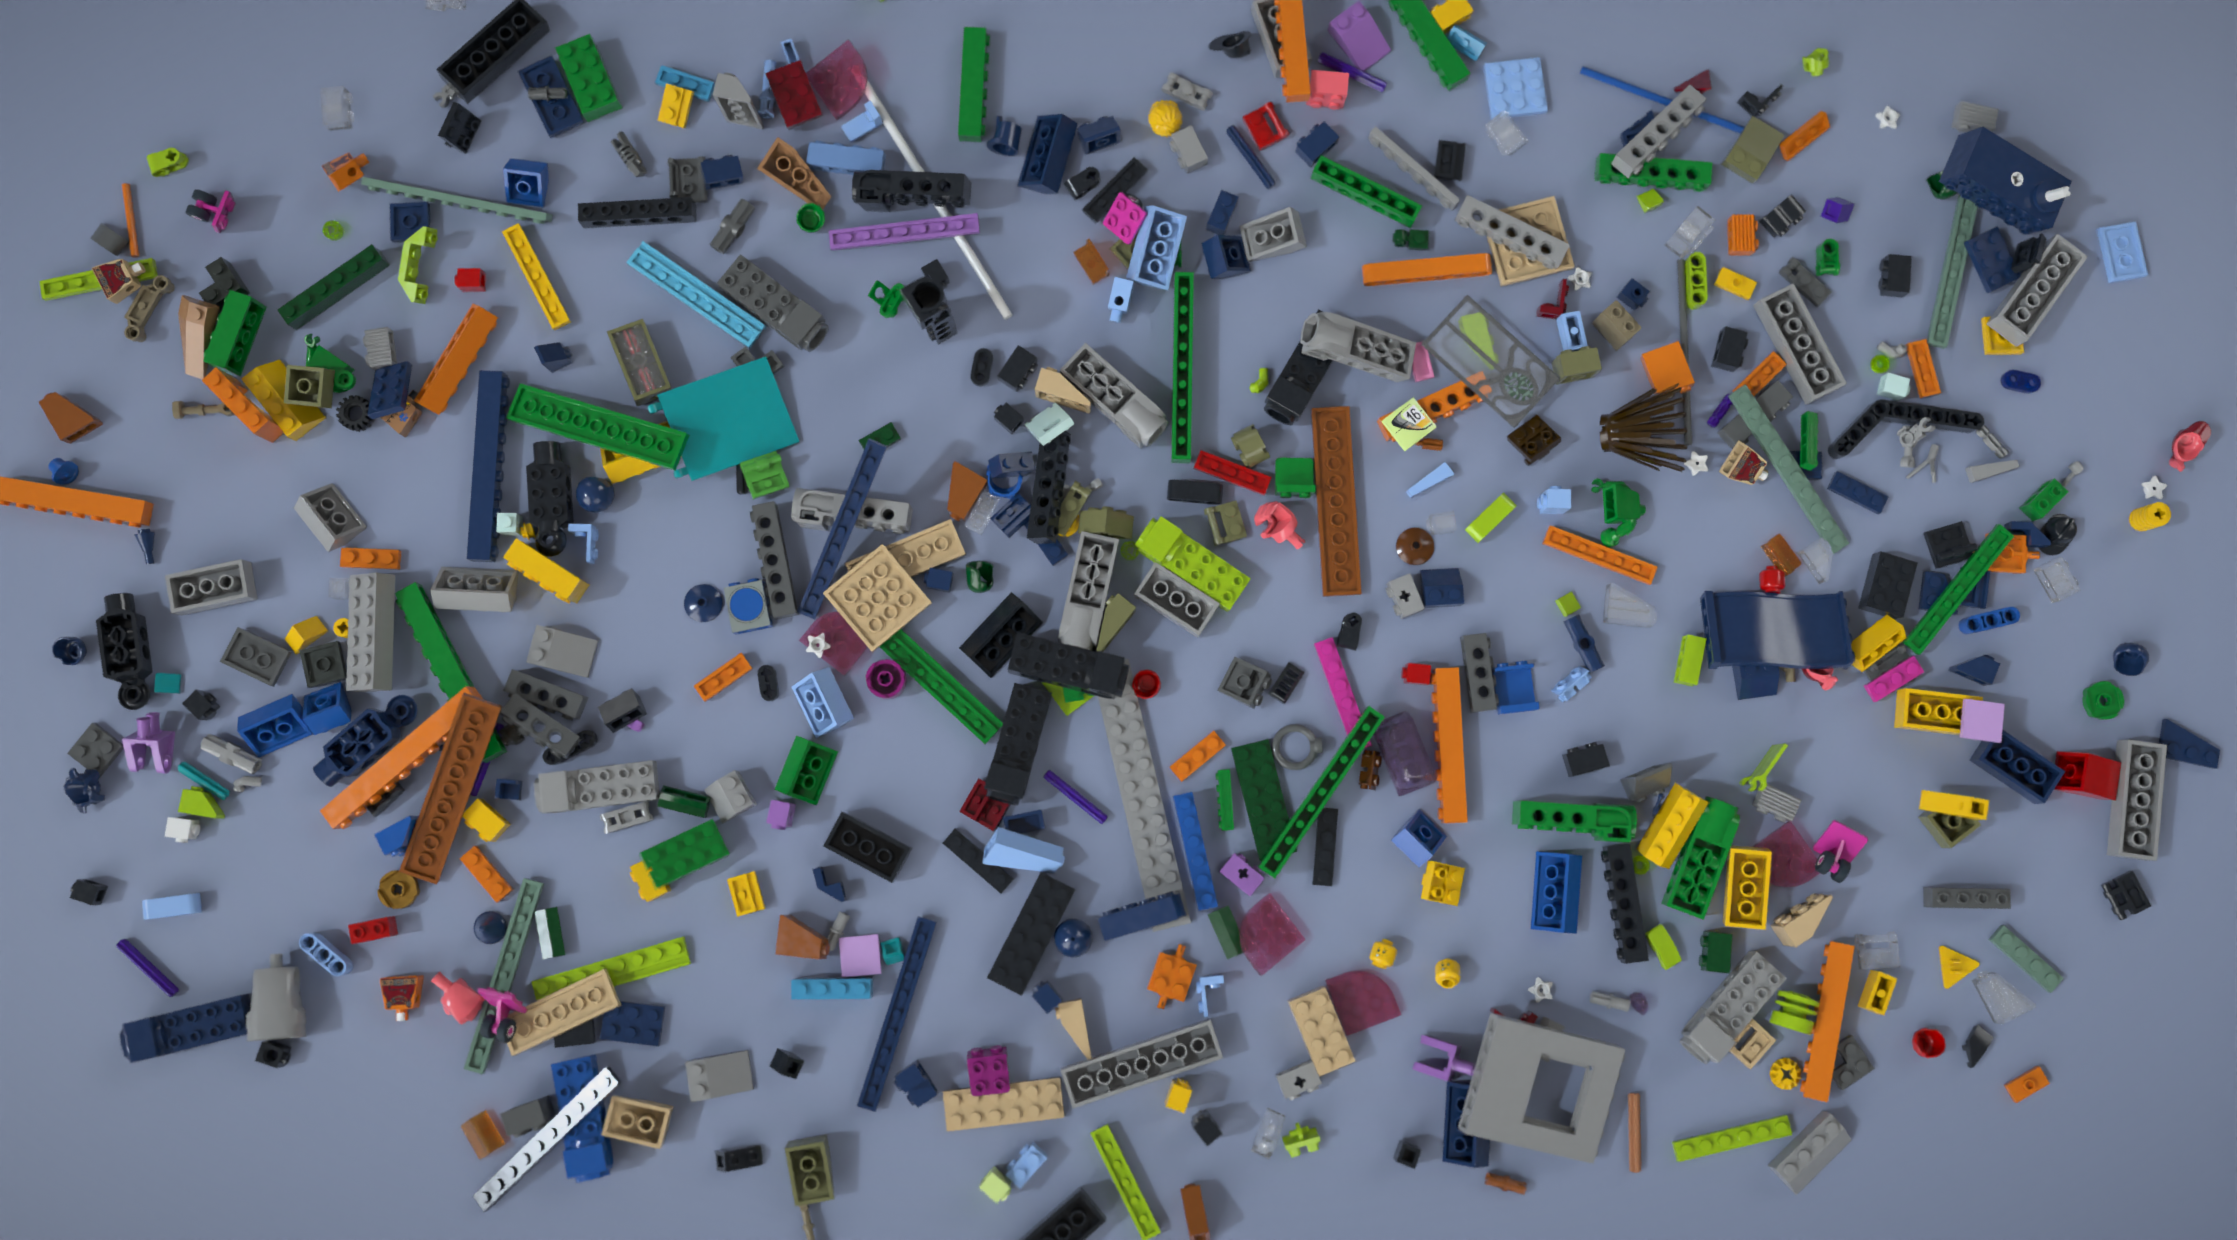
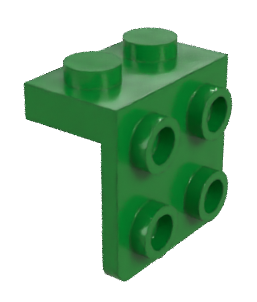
M1277 458L1275 460V496H1280V498H1291L1292 496L1311 498L1315 494L1312 458Z

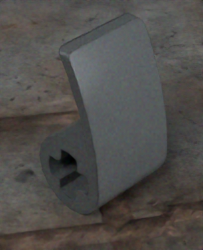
M102 223L91 236L93 241L116 256L120 254L128 243V240Z

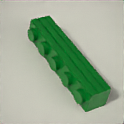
M1811 411L1801 415L1800 468L1809 471L1818 465L1817 439L1819 420L1818 414Z
M1230 769L1217 770V773H1215L1216 780H1218L1216 791L1219 792L1217 804H1220L1218 816L1221 817L1219 828H1221V831L1234 830Z

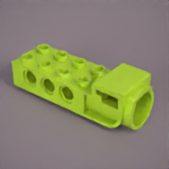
M1162 516L1158 520L1153 517L1135 543L1142 555L1152 562L1163 566L1220 603L1219 607L1226 612L1232 608L1251 579L1184 534L1180 528Z

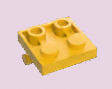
M1428 861L1421 883L1423 885L1421 899L1458 906L1465 868Z

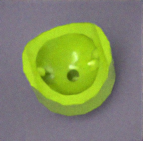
M1816 48L1807 57H1802L1804 71L1810 72L1811 76L1822 75L1824 69L1830 65L1828 50Z

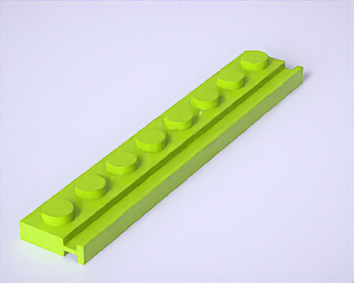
M683 936L531 982L535 998L538 1001L603 969H607L613 986H618L692 963L689 958L685 937Z

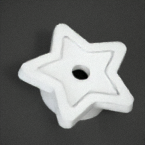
M1886 106L1884 112L1876 113V117L1880 120L1881 129L1886 126L1893 129L1897 127L1896 120L1900 113H1896L1889 106Z
M1577 267L1575 274L1568 276V280L1574 283L1575 291L1581 287L1590 288L1589 278L1592 273Z
M1692 451L1691 459L1685 462L1684 465L1689 467L1693 476L1699 471L1707 472L1708 468L1705 462L1708 456H1699L1695 451Z
M2153 476L2150 482L2142 483L2144 493L2146 494L2145 498L2156 497L2160 500L2163 498L2162 490L2167 485L2160 483L2157 476Z
M824 633L818 637L808 636L809 646L806 652H815L821 658L823 651L831 647L825 642Z
M1537 977L1535 985L1528 988V991L1535 994L1536 1003H1539L1543 998L1552 999L1550 988L1553 983H1544Z

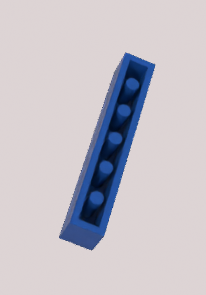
M1193 792L1173 796L1197 909L1202 911L1218 907Z

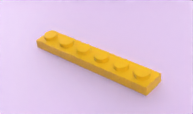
M517 223L502 231L552 329L555 331L571 323L521 225Z

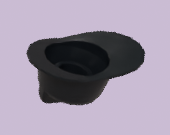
M1243 31L1215 38L1209 43V49L1213 51L1223 50L1230 58H1241L1249 55L1251 49L1248 39L1251 36V32Z
M2065 514L2053 515L2040 530L2051 541V545L2039 548L2040 551L2046 555L2053 556L2064 551L2076 536L2077 526L2074 522L2075 519Z

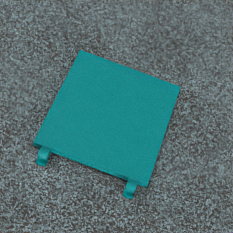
M766 357L657 394L660 402L648 406L650 414L663 410L670 428L690 435L682 453L685 467L674 471L673 474L676 479L689 474L691 481L738 465L741 462L800 442Z

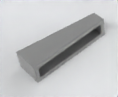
M2017 460L1971 466L1966 468L1965 471L1970 483L2018 468L2019 464Z

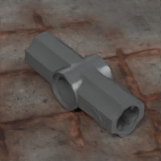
M740 199L731 214L723 218L720 230L711 241L710 246L719 253L725 254L734 239L739 238L743 233L745 223L755 210V207L745 199Z

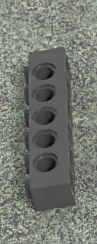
M772 501L752 505L750 518L752 523L755 522L756 530H753L755 541L759 542L760 548L757 549L759 560L762 559L763 562L761 574L763 578H766L767 585L764 586L766 597L770 598V604H768L770 616L773 615V618L776 620L799 615L777 503ZM769 519L771 521L770 526L762 528V522ZM774 538V544L766 547V540ZM776 556L778 562L775 565H769V559ZM775 575H781V582L778 584H773L772 580ZM780 593H784L785 600L781 603H777V595Z

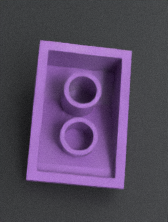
M1357 1L1329 22L1328 33L1353 64L1362 71L1367 70L1391 52L1372 16L1360 1Z

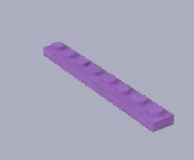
M974 213L829 230L830 249L834 251L980 234L979 215Z

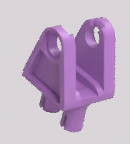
M149 712L146 714V717L136 719L137 731L122 739L128 768L131 772H138L144 768L147 746H151L157 773L167 774L171 770L175 731H163L160 729V713Z
M1421 1035L1420 1043L1447 1051V1056L1450 1058L1448 1066L1444 1067V1069L1415 1062L1413 1070L1445 1081H1453L1456 1071L1470 1076L1473 1075L1476 1063L1460 1059L1459 1055L1462 1046Z

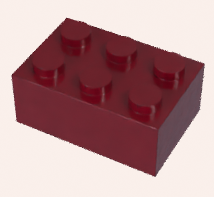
M801 60L765 73L788 130L823 117Z

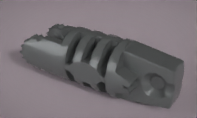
M623 131L617 134L619 141L614 138L611 140V144L629 171L636 177H643L647 171L642 163V159Z

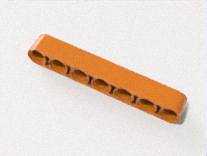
M1489 253L1369 263L1362 266L1364 286H1379L1487 276L1492 274L1491 256Z

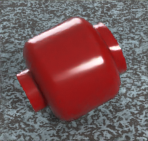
M1767 566L1765 570L1759 573L1760 589L1767 593L1780 594L1781 590L1786 587L1785 572L1778 569V566Z

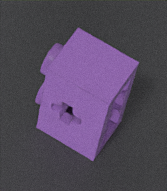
M771 800L766 823L771 824V828L786 830V827H792L796 804Z
M1233 853L1219 872L1244 893L1251 896L1265 879L1261 876L1263 872L1255 865L1250 867L1246 863L1248 859L1242 854L1236 855ZM1246 868V874L1248 876L1246 878H1239L1240 873L1238 872V870H1244Z

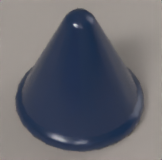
M488 911L477 917L473 929L479 941L485 944H495L505 936L507 925L505 919L499 913Z

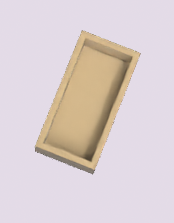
M1321 986L1287 1000L1319 1076L1356 1062L1326 987Z

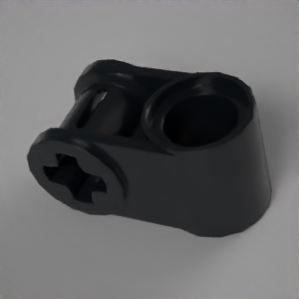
M1088 167L1068 179L1064 186L1072 198L1078 200L1099 185L1100 173L1095 167ZM1088 176H1095V180H1092L1091 178L1088 179Z
M1350 613L1344 616L1337 639V647L1356 651L1362 625V618L1359 614ZM1354 617V621H1356V624L1351 626V623L1348 622V619Z

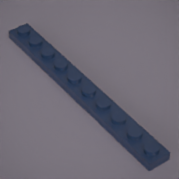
M869 438L798 608V613L814 620L816 619L825 598L823 592L830 586L887 449L886 445Z
M920 916L917 918L857 1103L858 1107L873 1112L877 1110L937 924L936 921Z

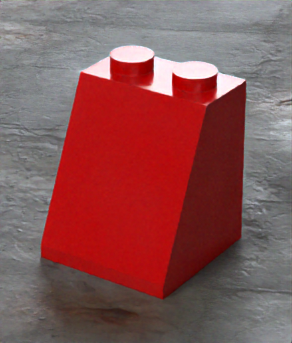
M2057 751L2055 765L2064 770L2065 773L2054 790L2095 799L2116 801L2121 762L2090 753Z

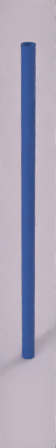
M1584 66L1580 70V74L1668 106L1673 101ZM1704 111L1699 116L1694 115L1697 118L1740 134L1744 129V126Z

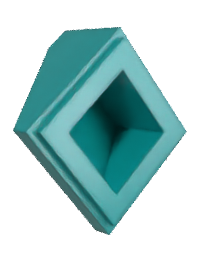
M156 673L154 692L180 694L181 674Z
M899 937L880 942L886 965L904 961L905 956Z

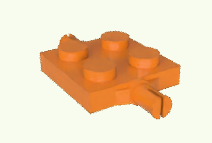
M2014 535L2013 539L1987 571L2024 574L2026 573L2027 560L2039 559L2040 552L2028 551L2026 535Z
M1178 944L1175 955H1168L1159 951L1146 988L1160 995L1158 1008L1164 1010L1168 999L1185 1001L1197 966L1183 958L1187 946Z

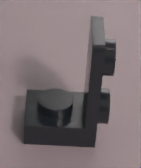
M1780 84L1762 103L1758 101L1754 94L1748 91L1737 103L1750 116H1755L1757 113L1761 115L1769 107L1767 103L1770 100L1774 102L1782 94L1779 91L1784 86Z
M760 1145L735 1150L721 1149L715 1151L717 1171L730 1172L763 1164Z

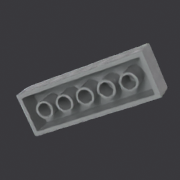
M2056 234L2046 241L2041 263H2034L2031 268L2023 272L1986 324L2016 347L2026 342L2088 256L2059 234Z
M1794 283L1760 299L1753 305L1779 356L1787 364L1785 367L1805 405L1847 384Z
M383 573L350 575L346 691H392L395 575Z
M2129 739L2117 741L2115 761L2121 762L2116 801L2112 800L2108 856L2157 861L2167 745Z

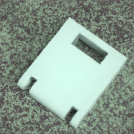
M1056 402L1052 404V408H1046L1030 419V423L1026 422L1024 424L1028 431L1043 446L1074 425L1071 417Z

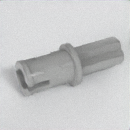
M840 911L833 926L829 928L830 932L827 938L829 939L828 944L831 951L835 949L840 936L844 935L843 930L850 919L849 915Z
M1593 991L1590 994L1591 1003L1607 1006V1009L1615 1008L1626 1012L1629 1010V999L1615 997L1611 993L1607 995Z

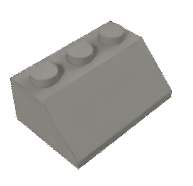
M333 483L300 495L294 506L295 511L328 552L346 545L367 527Z

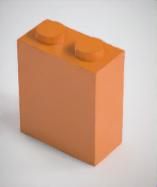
M1679 341L1641 355L1640 359L1652 388L1657 389L1654 394L1677 383L1679 385L1675 389L1682 387L1680 394L1692 390L1691 387H1693L1695 381Z

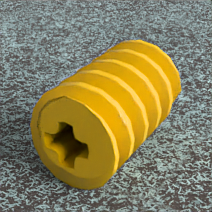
M2163 502L2152 503L2133 510L2129 516V523L2137 531H2147L2166 525L2171 518V511Z

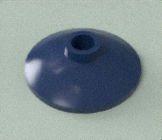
M707 584L694 586L687 592L684 599V608L687 615L697 622L712 621L719 615L723 605L719 591ZM701 599L705 600V604L703 606L699 605V601Z

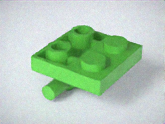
M777 451L740 463L753 500L790 487L781 465V456L777 454Z

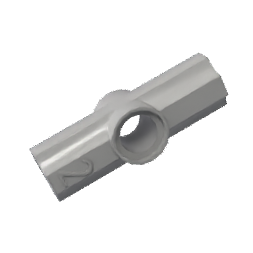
M208 734L201 742L200 749L218 757L221 762L237 766L248 773L255 774L262 765L261 758L244 751L243 747L229 741L226 742L215 735Z

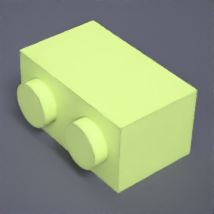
M993 1166L981 1181L979 1188L993 1201L998 1203L1000 1199L1004 1201L1011 1193L1012 1188L1010 1186L1012 1181Z

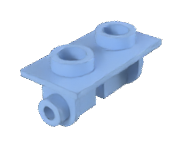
M1581 666L1574 668L1551 691L1559 695L1558 699L1562 703L1564 701L1567 702L1577 693L1573 688L1574 686L1581 690L1590 682L1592 678L1589 674L1590 671Z

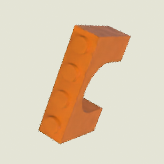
M215 367L202 379L203 383L253 434L273 443L284 433L268 413L261 410L244 395L248 390L234 376Z

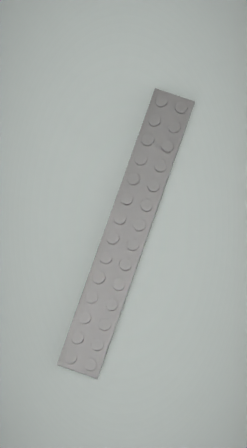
M1125 659L1124 664L1130 665L1129 659ZM1129 667L1122 698L1117 696L1115 699L1098 697L1145 899L1155 896V899L1158 900L1157 896L1171 891L1174 894L1180 893L1187 915L1180 919L1152 927L1153 932L1189 924L1191 921L1138 697L1132 688L1133 676L1131 667Z

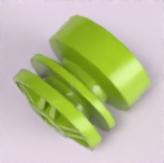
M1778 990L1777 995L1786 999L1785 1002L1775 1000V1003L1782 1006L1783 1009L1782 1011H1772L1770 1023L1811 1035L1814 1022L1806 1019V1016L1817 1015V1012L1809 1010V1005L1819 1008L1820 1003L1814 1001L1809 996L1797 992Z

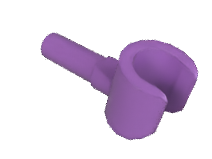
M636 720L627 725V727L640 732L645 724Z

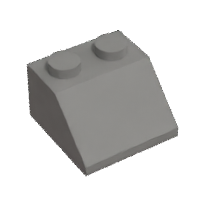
M736 770L721 777L704 789L707 796L710 797V802L722 824L757 805L740 772Z

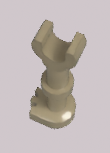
M182 401L172 402V412L175 419H183L184 415L198 414L199 416H205L207 413H223L226 416L234 415L233 412L226 411L227 406L223 402L215 406L199 404L197 407H185Z
M809 1204L800 1205L804 1223L802 1225L803 1231L806 1233L807 1240H815L813 1232L815 1227L814 1223L811 1222Z

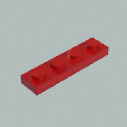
M1200 450L1194 466L1195 470L1265 496L1272 478Z

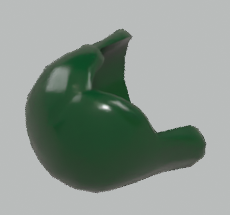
M1941 171L1929 176L1926 182L1936 199L1945 200L1956 195L1957 192L1947 189L1944 184L1939 182L1943 173Z
M979 560L966 564L967 586L972 592L984 593L992 588L994 579L993 565L991 563Z

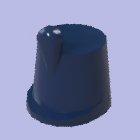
M997 116L996 131L993 139L987 142L986 147L996 154L1016 156L1019 150L1022 128L1016 123L1002 121V116Z

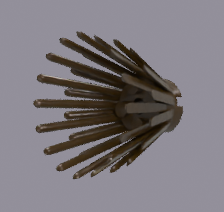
M1679 383L1656 394L1654 393L1657 389L1652 388L1612 413L1602 414L1600 425H1605L1602 426V431L1600 432L1602 450L1604 452H1613L1657 471H1660V469L1648 463L1660 467L1664 466L1683 473L1685 468L1646 455L1683 463L1687 462L1685 458L1645 447L1681 450L1688 448L1685 444H1675L1674 439L1651 437V435L1687 433L1686 428L1665 429L1673 428L1674 423L1661 422L1685 417L1686 412L1650 418L1651 416L1673 411V405L1682 403L1684 401L1683 397L1648 408L1674 397L1675 393L1680 392L1682 387L1675 389Z

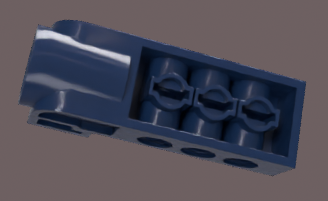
M249 994L237 995L122 1024L120 1040L124 1057L130 1063L246 1035V1015L251 1010Z

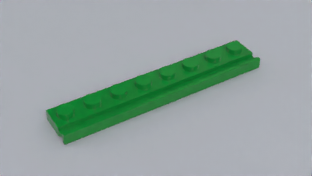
M902 629L880 646L888 656L899 664L985 745L1002 727L1003 722Z

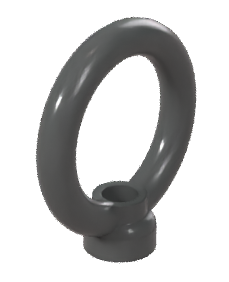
M1290 724L1284 726L1275 734L1272 741V753L1275 760L1282 767L1289 770H1301L1308 767L1315 760L1317 753H1323L1321 737L1316 738L1314 733L1303 725ZM1290 732H1300L1310 742L1309 755L1301 762H1289L1281 755L1280 742Z

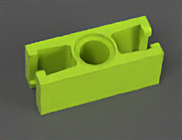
M1689 634L1682 636L1673 683L1691 687L1698 685L1707 638Z

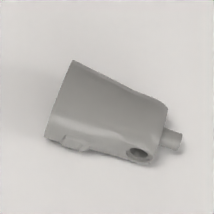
M270 954V968L254 970L251 1010L246 1015L247 1041L307 1037L305 1028L306 1011L302 1006L300 995L299 968L283 967V954Z

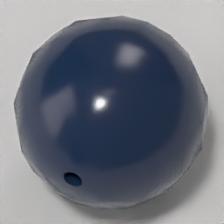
M598 477L583 478L576 489V499L579 505L586 511L593 513L607 510L615 496L611 482Z
M1067 919L1061 922L1054 934V944L1057 950L1070 958L1084 955L1090 949L1093 941L1089 926L1079 919Z

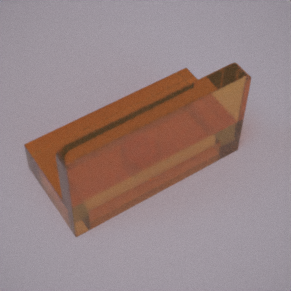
M1090 239L1086 240V245L1073 252L1093 285L1109 276V268Z
M1777 534L1760 546L1773 565L1778 566V569L1785 572V576L1794 572V569L1801 565L1800 560L1781 534Z
M486 1110L461 1125V1129L480 1160L505 1145L504 1140Z

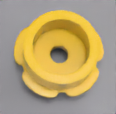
M523 522V527H520L523 538L527 537L530 540V538L536 537L533 525Z

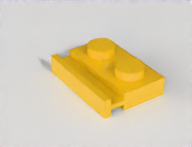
M666 83L658 121L686 128L694 91Z
M756 871L727 879L737 917L766 909Z

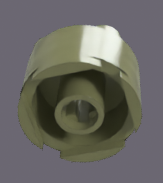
M1254 424L1234 433L1233 437H1231L1235 449L1242 452L1239 455L1245 467L1249 466L1251 468L1270 458Z

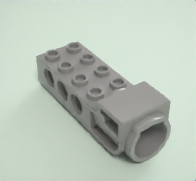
M1329 312L1313 313L1304 321L1300 343L1303 344L1302 353L1320 360L1331 359L1395 382L1410 379L1416 342Z
M1086 343L1060 369V374L1121 429V432L1140 449L1144 445L1146 447L1151 446L1165 431L1168 421L1163 411Z
M796 488L792 502L791 518L801 528L827 531L828 526H832L845 495ZM866 498L855 527L866 529L869 526L874 527L876 531L885 532L886 529H891L893 533L904 534L905 531L910 532L913 509L909 503ZM870 512H875L872 517H867ZM894 514L891 520H886L888 515ZM806 515L814 516L819 520H807Z
M1081 531L1059 630V643L1089 651L1096 650L1119 539Z
M650 760L538 774V778L534 782L536 807L540 812L550 814L659 800L657 763Z
M1749 951L1684 1026L1681 1032L1683 1037L1679 1041L1680 1044L1704 1064H1708L1710 1060L1719 1063L1735 1045V1038L1787 978L1757 951Z

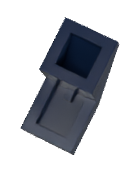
M2011 521L2004 524V528L2009 532H2023V535H2026V546L2029 548H2044L2051 545V541L2032 522Z
M823 867L813 869L816 885L819 890L840 902L847 901L843 882L827 885Z

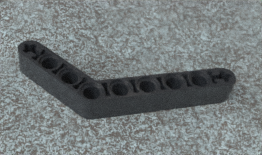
M1880 399L1870 404L1830 444L1828 454L1833 459H1840L1846 456L1880 421L1914 426L1915 424L1919 425L1921 419L1928 417L1931 420L1927 422V428L1932 425L1936 427L1935 429L1971 433L1982 428L1984 418L1976 412ZM1875 406L1880 408L1881 413L1876 412ZM1894 408L1899 411V416L1894 413ZM1913 411L1918 414V419L1913 416ZM1932 414L1937 417V421L1932 419ZM1951 417L1955 419V424L1952 423ZM1863 419L1868 422V427L1864 426ZM1850 432L1855 435V440L1851 439ZM1842 444H1844L1845 446H1843V447L1840 449V452H1839V451H1838L1839 446L1842 445Z

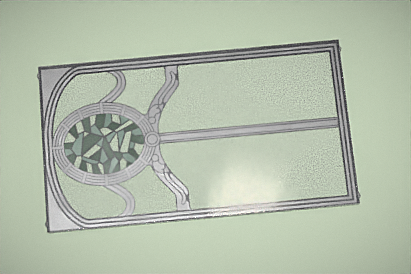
M1469 295L1464 296L1463 300L1421 344L1513 428L1518 426L1519 422L1560 379L1554 371Z

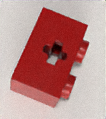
M395 916L348 925L351 944L398 935Z

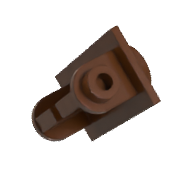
M1365 750L1364 754H1362L1361 767L1368 769L1367 772L1360 771L1359 785L1361 789H1368L1369 786V789L1376 791V786L1379 785L1378 768L1381 767L1382 756H1380L1378 751L1373 750L1372 754V751Z

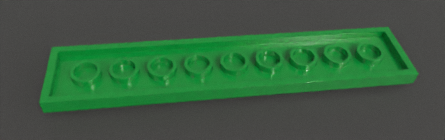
M521 383L506 416L508 420L674 471L677 469L690 436L682 431Z

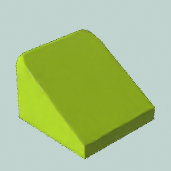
M1654 188L1636 196L1644 213L1664 203L1663 198Z
M1572 591L1555 600L1564 617L1581 608Z

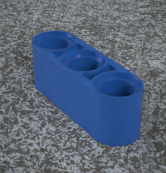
M2006 607L1965 617L1959 621V630L1963 634H1973L2014 624L2019 621L2020 612L2015 607ZM2006 612L2010 615L2009 620L2005 617ZM1987 617L1991 618V625L1988 624ZM1969 621L1973 623V629L1969 627Z

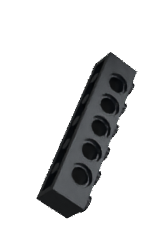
M692 197L578 203V222L583 228L696 222V204Z
M1067 431L1062 432L1044 446L1041 443L1039 444L1027 539L1036 544L1056 543L1059 534V518L1061 516V503L1064 496L1063 488L1064 481L1066 480L1068 451L1071 443V434Z
M1630 844L1602 847L1603 851H1601V859L1606 867L1604 878L1609 885L1607 897L1612 904L1610 916L1615 923L1613 935L1614 939L1618 942V948L1616 949L1617 958L1624 964L1649 961ZM1617 859L1621 862L1619 870H1616L1613 865ZM1619 879L1624 881V887L1621 890L1617 887ZM1623 898L1627 900V907L1624 909L1620 907V901ZM1625 918H1629L1630 920V926L1628 928H1625L1623 926V920ZM1629 937L1634 941L1633 946L1630 948L1626 945V940Z

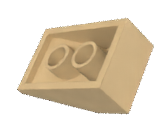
M1041 368L1035 386L1036 398L1052 403L1056 402L1059 405L1090 414L1091 402L1054 368Z
M612 1095L602 1136L661 1149L664 1145L674 1106Z

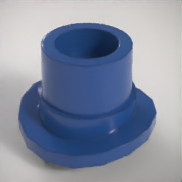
M55 458L48 465V469L52 472V480L56 484H69L77 478L79 473L78 466L73 461H64L62 458Z

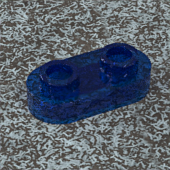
M2017 370L2005 372L2000 379L2005 389L2026 394L2034 393L2041 387V380L2037 375ZM2011 376L2015 378V382L2011 380Z

